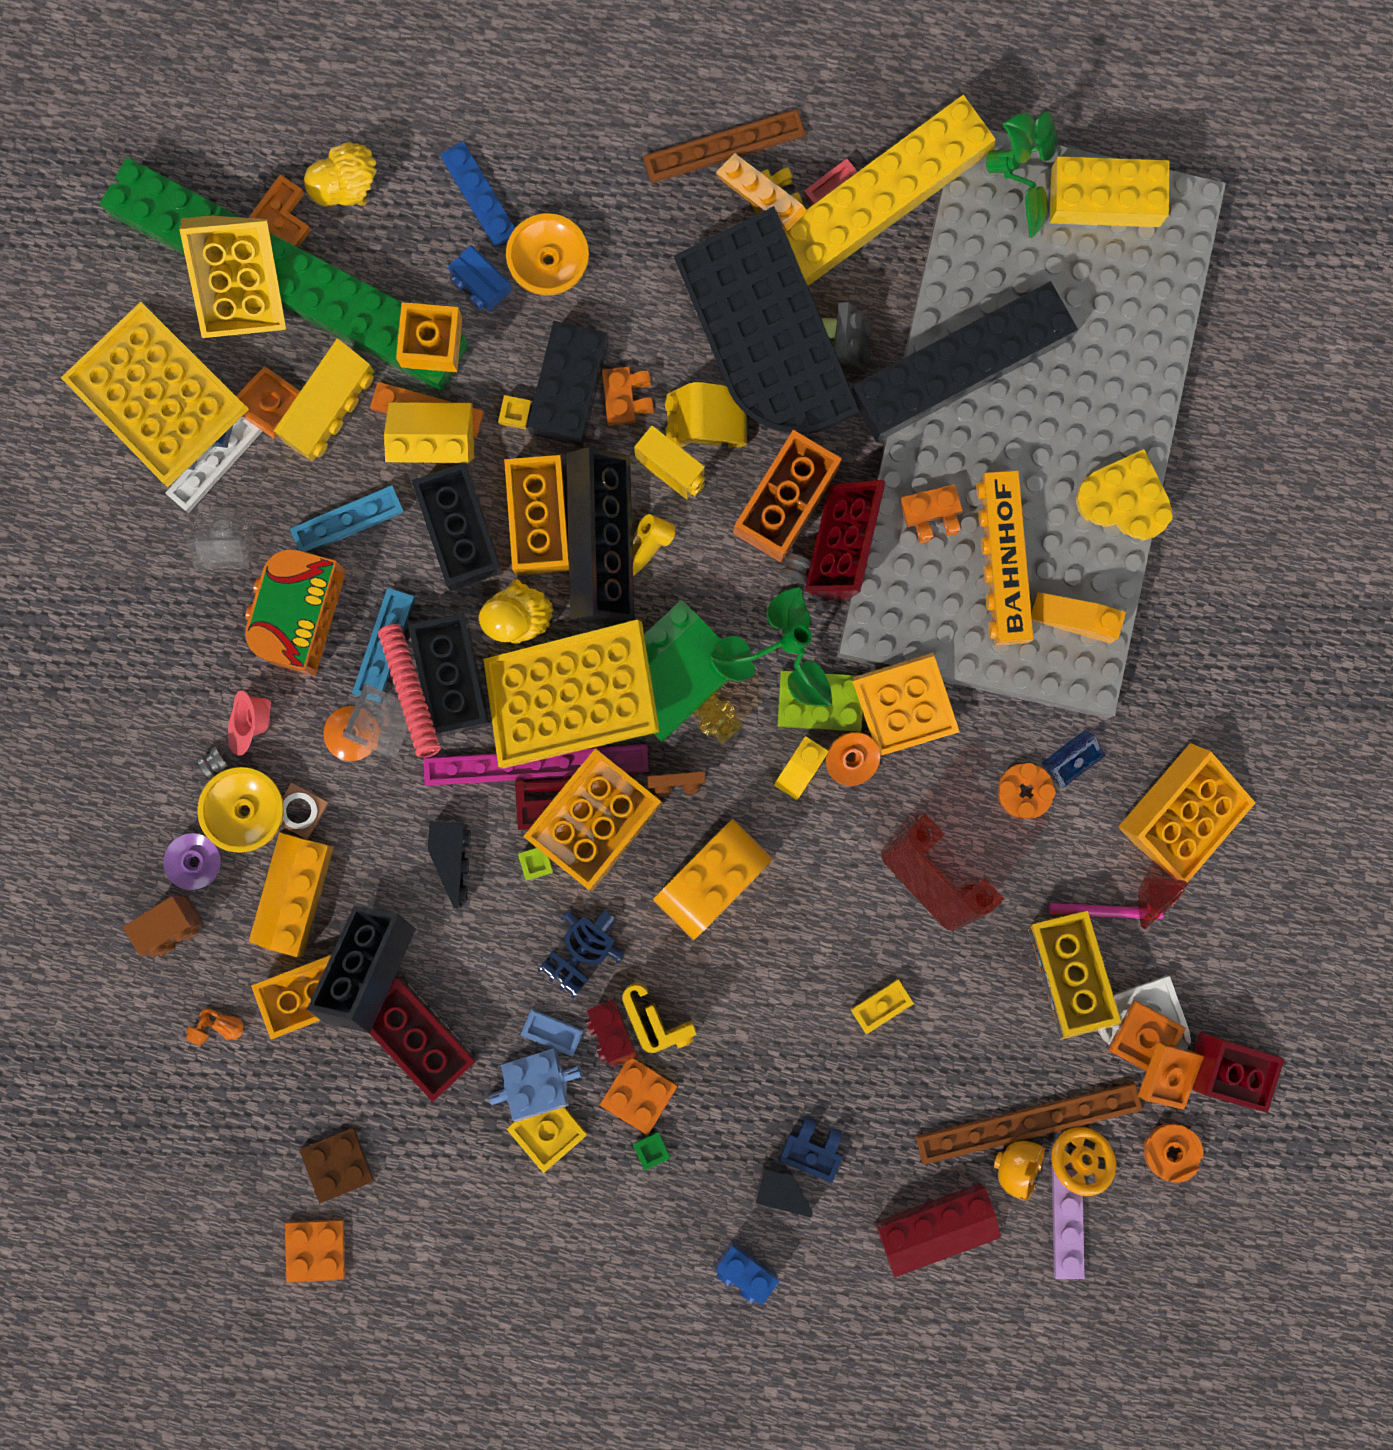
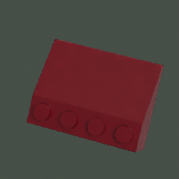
M873 480L829 485L804 592L830 601H847L860 593L886 481Z

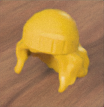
M350 141L331 148L326 159L317 160L306 170L304 186L309 197L323 207L337 204L346 206L358 204L364 206L367 203V199H364L367 195L366 191L370 190V184L373 182L374 175L377 172L374 168L376 160L372 158L371 150L364 145L354 144Z
M519 579L511 582L506 590L496 593L484 604L479 613V623L484 633L490 638L500 642L516 644L534 639L537 635L545 633L546 629L550 627L549 621L552 618L554 609L552 603L545 598L543 592L529 588L527 585L522 584Z

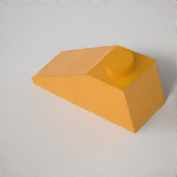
M1039 592L1036 593L1031 610L1032 621L1109 644L1119 639L1126 614L1125 611L1101 604Z

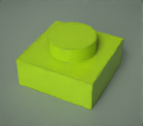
M538 848L518 854L526 881L554 873L550 858Z

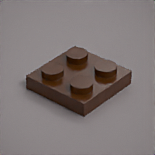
M355 1127L299 1149L319 1204L375 1181Z

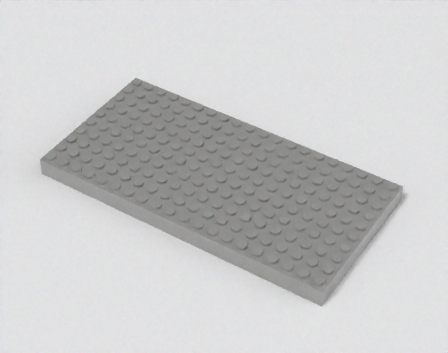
M990 130L996 139L995 150H1012L1008 134ZM1036 140L1032 143L1033 146L1037 144ZM1057 145L1056 152L1049 161H1042L1038 150L1031 153L1029 160L1025 163H1020L1019 168L1013 172L1015 175L1034 181L1037 187L1043 186L1047 194L1048 213L1046 220L1038 233L1032 238H1029L1025 210V195L1030 187L1013 179H1004V173L990 174L986 167L987 156L941 189L904 358L1050 281L1076 324L1078 331L1072 340L885 438L876 480L886 481L861 591L849 599L837 657L885 668L934 652L944 682L1108 719L1115 716L1152 539L1141 541L1127 534H1122L1116 525L1102 527V525H1095L1091 521L1087 522L1078 512L1076 497L1082 481L1090 474L1145 449L1163 486L1226 183L1169 170V215L1160 227L1050 223V170L1056 158H1113ZM1019 471L1031 610L1036 593L1039 592L1097 603L1125 611L1126 614L1118 640L1109 644L1032 621L1033 640L1027 644L994 646V639H990L988 633V623L992 622L991 610L988 611L986 608V594L990 593L989 582L985 583L983 568L987 565V557L981 551V538L985 537L984 527L979 525V510H982V499H978L976 494V484L980 482V478L984 473ZM955 484L963 510L961 514L956 515L961 530L958 531L957 535L947 537L942 518L929 521L933 538L929 542L920 544L915 525L906 526L899 501L900 498Z

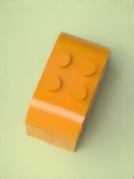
M732 819L666 885L653 901L692 940H695L774 858Z

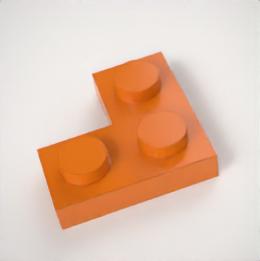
M279 175L249 218L267 219L269 233L298 248L311 231L308 225L290 214L305 194L303 189L282 175Z

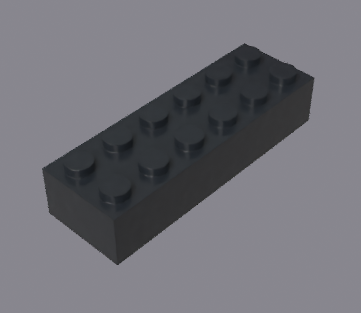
M592 447L566 453L570 620L603 624L634 621L630 455Z

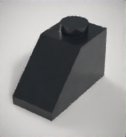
M774 1162L770 1163V1167L763 1165L755 1202L812 1218V1208L791 1172L786 1171L787 1166Z

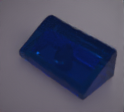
M1084 730L1044 760L1042 764L1060 788L1063 789L1106 755L1096 737L1087 730Z

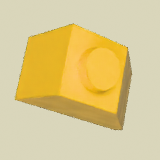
M805 736L773 786L798 800L829 751Z

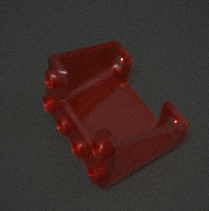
M924 813L914 817L885 844L881 852L882 860L942 927L950 931H956L992 912L1005 899L986 878H983L978 884H969L963 887L959 892L924 855L945 835ZM927 826L932 830V838H931V839H930V831H929V829L927 828Z

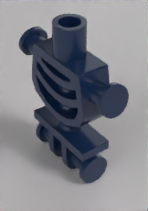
M573 907L567 911L560 919L562 921L565 919L571 926L565 935V942L572 955L566 961L553 950L550 956L560 963L559 967L556 968L549 962L550 959L547 958L537 970L539 973L543 971L550 977L549 981L551 983L555 978L562 984L559 986V989H566L572 994V999L575 998L584 985L581 984L579 986L571 978L575 975L584 983L589 980L587 976L576 968L580 961L597 965L602 963L608 955L617 960L616 963L619 964L626 951L625 948L621 950L613 946L615 939L607 934L617 918L605 909H603L594 922L586 916L579 919L573 912L575 910ZM579 926H581L582 930L586 934L584 940L578 932L577 928ZM572 933H574L576 940L579 942L576 950L570 941ZM594 943H598L607 947L605 950H600L592 946ZM587 952L602 955L595 960L585 957ZM564 967L570 971L566 978L560 974Z

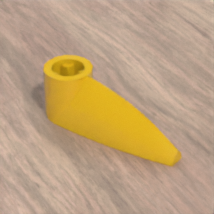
M651 514L642 518L632 537L633 576L654 557L661 546H668L672 542L676 531L673 523Z

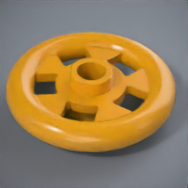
M1074 1127L1067 1129L1056 1139L1051 1154L1052 1166L1058 1180L1068 1190L1082 1196H1094L1102 1193L1111 1185L1116 1174V1157L1111 1145L1104 1136L1087 1127ZM1085 1139L1095 1144L1093 1150L1083 1145ZM1069 1142L1076 1147L1071 1155L1064 1150ZM1083 1156H1085V1157L1087 1158V1160H1088V1165H1086V1164L1083 1163V1161H1082V1157H1083ZM1098 1157L1104 1158V1169H1098ZM1069 1163L1071 1168L1077 1173L1073 1177L1065 1169V1166ZM1094 1174L1096 1182L1086 1184L1084 1176Z

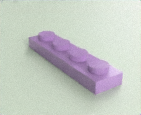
M1070 1163L1065 1166L1066 1171L1071 1177L1077 1174L1071 1168ZM1052 1166L1054 1278L1085 1279L1083 1196L1068 1190L1058 1180Z

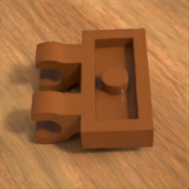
M704 771L648 776V788L655 789V794H658V797L669 796V793L672 792L671 787L683 786V791H686V795L697 794V790H700V785L705 784Z

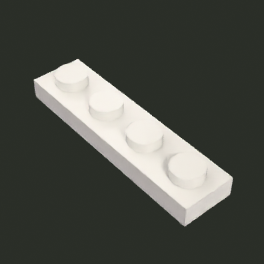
M241 417L233 425L228 447L211 446L198 458L195 470L187 469L165 494L186 512L190 513L263 431Z

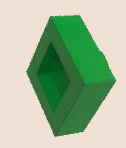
M659 1131L633 1143L644 1171L671 1159Z

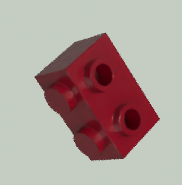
M613 999L587 1010L589 1018L585 1022L591 1036L596 1034L600 1045L596 1046V1050L601 1062L607 1061L613 1068L638 1057L619 1007Z

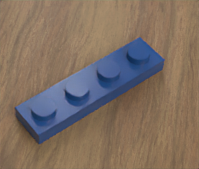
M464 141L441 153L442 161L493 247L497 248L508 242L515 227Z

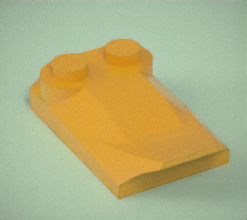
M331 955L251 986L270 1039L320 1021V1019L306 1009Z

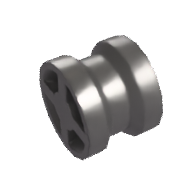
M787 553L785 558L786 566L781 569L779 575L796 583L805 584L807 580L806 572L810 569L812 561L800 555Z
M218 746L213 747L209 754L197 757L199 766L210 780L220 772L232 768L224 752Z

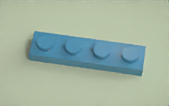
M393 485L290 528L298 550L311 553L405 512Z
M387 588L352 694L375 702H381L391 670L388 668V662L385 658L386 654L383 652L378 631L386 625L399 624L402 626V633H404L415 601L414 596Z

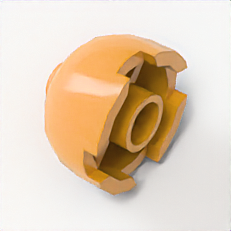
M1018 1141L1010 1144L1004 1153H998L994 1168L999 1170V1183L1008 1194L1026 1201L1030 1199L1036 1186L1034 1181L1038 1170L1041 1171L1045 1149L1043 1146L1034 1142Z

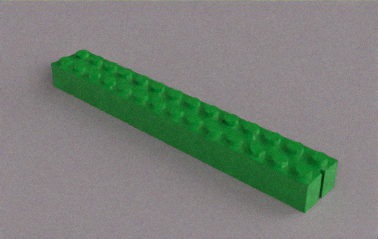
M126 157L115 176V180L118 182L117 185L111 183L99 203L109 216L184 256L185 253L180 234L182 218L201 216L239 217ZM270 233L284 309L443 392L453 372L401 368L396 359L402 302ZM462 334L458 364L469 346L466 337Z

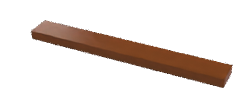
M1136 1082L916 1135L915 1138L921 1162L925 1165L1142 1111L1143 1108L1140 1097H1138L1139 1093Z

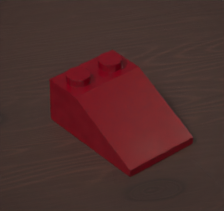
M1199 1032L1193 1052L1204 1056L1192 1090L1208 1097L1268 1113L1285 1059Z

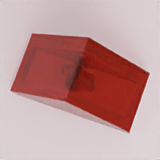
M1144 877L1138 889L1140 926L1144 930L1148 928L1181 898L1188 883L1185 880Z

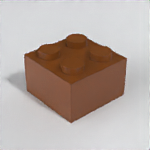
M171 896L122 928L140 957L151 956L154 958L158 955L162 957L176 948L174 943L180 942L183 939L188 941L200 933L198 928L204 925V922L188 896Z

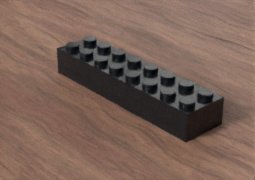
M1050 281L854 384L851 390L860 409V414L877 443L1072 340L1078 328Z

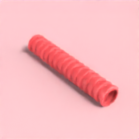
M399 624L386 625L378 631V637L381 639L380 643L383 646L384 654H386L385 658L388 662V668L391 670L390 674L393 677V684L396 685L395 690L399 693L397 696L401 701V708L404 709L403 715L406 717V724L409 725L408 730L411 733V740L414 741L413 746L417 749L415 751L416 756L422 758L433 756L440 751L441 746L437 743L438 737L435 735V728L432 727L433 721L429 719L431 715L427 711V704L424 703L426 700L422 695L423 690L420 688V681L417 679L418 675L415 672L414 664H412V657L409 656L410 650L407 648L408 644L405 641L404 633H402V626Z

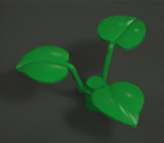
M1042 112L1037 117L1035 123L1029 113L1017 114L1005 121L1002 125L1009 135L1012 150H991L986 158V167L990 174L1004 173V179H1013L1030 187L1025 195L1029 238L1034 237L1046 220L1048 213L1047 194L1043 186L1037 187L1034 181L1015 175L1013 172L1019 168L1020 163H1025L1029 160L1031 153L1038 150L1042 161H1049L1054 156L1057 149L1058 136L1053 116L1050 112ZM1034 139L1036 140V143H1037L1035 146L1032 145V143L1034 142Z
M800 587L780 593L768 605L767 618L770 625L776 629H782L783 636L780 641L756 654L750 655V647L743 639L737 636H728L716 644L710 655L713 667L721 676L731 681L741 682L754 675L755 667L752 660H756L779 647H782L787 653H797L794 663L796 671H793L788 676L787 682L791 695L798 702L809 706H830L832 704L830 685L821 667L811 660H807L800 665L802 656L806 653L804 647L812 640V634L809 630L810 615L803 600Z

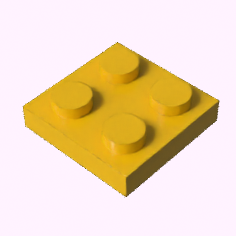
M566 1107L513 1122L507 1128L508 1132L543 1173L588 1134Z

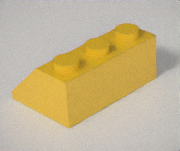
M389 402L384 430L385 462L469 463L474 459L472 403Z

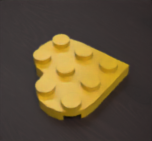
M1145 449L1093 472L1082 481L1078 488L1076 497L1078 512L1087 522L1091 521L1095 525H1102V527L1116 525L1122 534H1127L1132 538L1140 539L1141 541L1152 539L1163 532L1172 521L1173 515L1169 498Z

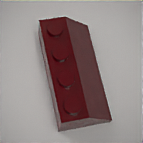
M981 1183L874 1222L894 1278L1001 1238L993 1206L986 1188Z

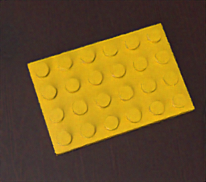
M142 302L135 306L61 377L167 487L182 475L249 410Z
M640 620L483 659L498 767L504 769L660 732L643 625Z

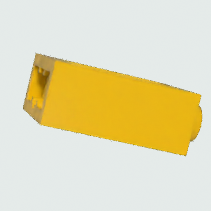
M651 426L634 447L636 460L686 500L691 495L696 497L705 486V483H703L705 480V466L654 426Z

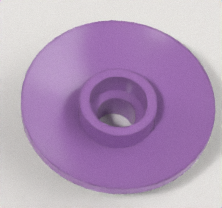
M189 833L179 836L170 843L164 855L163 865L167 877L174 885L186 890H197L206 887L216 878L221 866V856L217 846L206 836ZM194 856L199 858V865L197 867H192L190 864V860Z

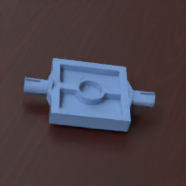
M553 1048L502 1064L504 1089L489 1093L488 1098H491L489 1099L491 1105L507 1101L512 1121L518 1122L569 1106L566 1093L567 1081L583 1077L582 1070L579 1065L564 1070L560 1064L558 1052Z

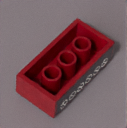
M403 976L396 978L392 982L370 1035L423 1093L434 1102L479 1058Z

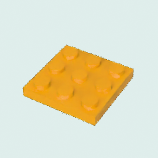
M934 652L852 677L872 739L879 748L880 756L959 732Z

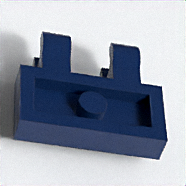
M804 1117L798 1136L789 1133L779 1162L833 1183L843 1158L841 1153L836 1152L843 1135L841 1134L842 1131L831 1127L823 1147L809 1141L816 1123L815 1120Z

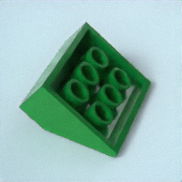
M682 600L644 634L660 731L653 734L661 742L670 736L728 681V679L721 676L715 670L710 661V655L721 639Z

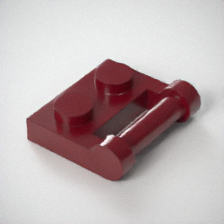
M563 776V779L540 781L515 779L518 830L530 829L553 801V799L525 801V793L561 791L572 776Z

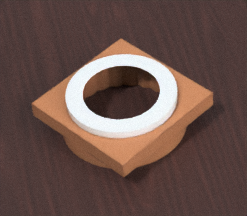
M291 783L283 796L284 816L281 826L309 840L329 802ZM302 798L311 806V815L304 823H293L286 815L287 805L293 799Z

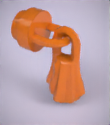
M205 1008L199 1014L200 1021L197 1027L188 1026L185 1032L187 1033L185 1039L201 1046L203 1042H207L210 1036L204 1032L208 1025L219 1032L227 1041L236 1040L242 1036L244 1024L240 1017L226 1016L212 1009ZM210 1014L217 1017L214 1023L209 1021Z

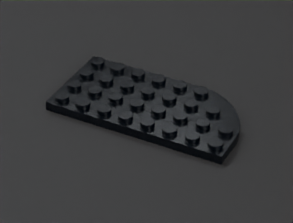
M774 206L674 255L730 395L749 417L765 427L782 433L791 434L792 430H795L800 434H811L823 431L861 413Z

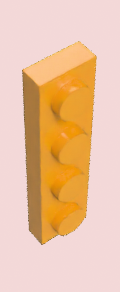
M735 153L716 172L717 176L725 184L761 212L774 206L787 232L807 212L802 203Z

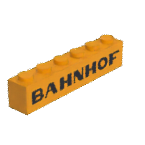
M1019 471L984 473L980 478V482L976 484V494L978 499H982V510H979V525L984 527L985 537L981 538V551L987 557V565L983 568L985 583L989 582L990 592L986 594V608L988 611L991 610L992 622L988 623L989 638L994 639V646L1027 644L1033 640Z

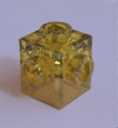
M714 694L693 713L700 721L697 724L698 728L707 737L712 734L722 745L743 727L734 715L737 710L726 698L721 702Z

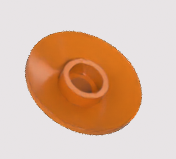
M345 706L334 711L327 719L323 731L324 742L328 750L341 760H361L375 749L379 740V726L375 717L366 709L358 706ZM351 727L354 729V735L347 738L345 731Z
M850 732L838 737L830 745L825 760L829 775L837 783L845 786H856L866 782L874 775L880 763V751L876 742L870 736L860 732ZM854 752L853 758L847 760L846 756L849 753Z

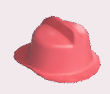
M244 690L238 691L235 695L234 706L228 724V745L233 754L237 756L243 755L248 750L252 737L264 733L268 729L271 709L269 699L250 697Z

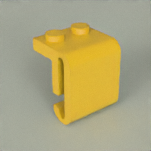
M694 382L667 394L665 409L667 411L666 437L680 448L691 443L720 446L722 442L728 443V447L747 446V414L735 403L727 386Z
M637 982L630 984L625 989L623 1003L640 1044L646 1052L655 1053L674 1044L677 1045V1048H681L694 1042L693 1036L697 1035V1031L693 1021H688L666 1031L654 1002L646 1005L645 1008L658 1039L657 1043L652 1042L632 994V991L636 990L640 997L644 996L649 992L648 987Z

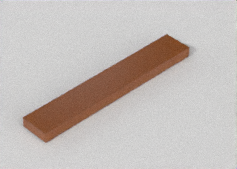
M794 109L644 155L643 161L650 182L653 184L727 161L734 153L740 157L805 137L806 132L798 109Z

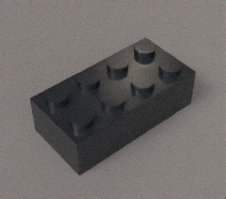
M553 321L527 425L529 434L583 447L608 348V333Z
M462 463L411 480L446 586L449 590L452 591L503 574L466 464Z
M461 613L409 624L408 627L420 685L426 700L424 703L428 706L427 711L430 712L431 717L429 719L433 721L432 727L436 730L435 735L441 737L490 726L467 616Z
M354 906L306 1010L325 1024L370 1034L416 929L400 914Z

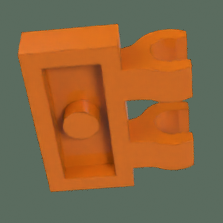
M630 367L602 370L608 426L636 423L635 415L654 413L652 398H642L633 401L632 388L651 386L649 371L631 374Z
M955 484L900 498L899 501L906 526L915 525L920 544L929 542L933 538L929 521L942 518L947 537L957 535L958 531L961 530L956 515L961 514L963 510Z

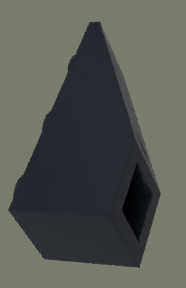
M430 821L428 852L453 908L459 909L462 903L467 902L468 889L467 886H463V875H468L469 858H465V846H470L471 830L466 829L467 824Z

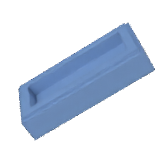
M531 1009L520 1036L573 1057L584 1030Z

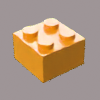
M402 302L396 359L401 368L457 372L463 320L459 307Z

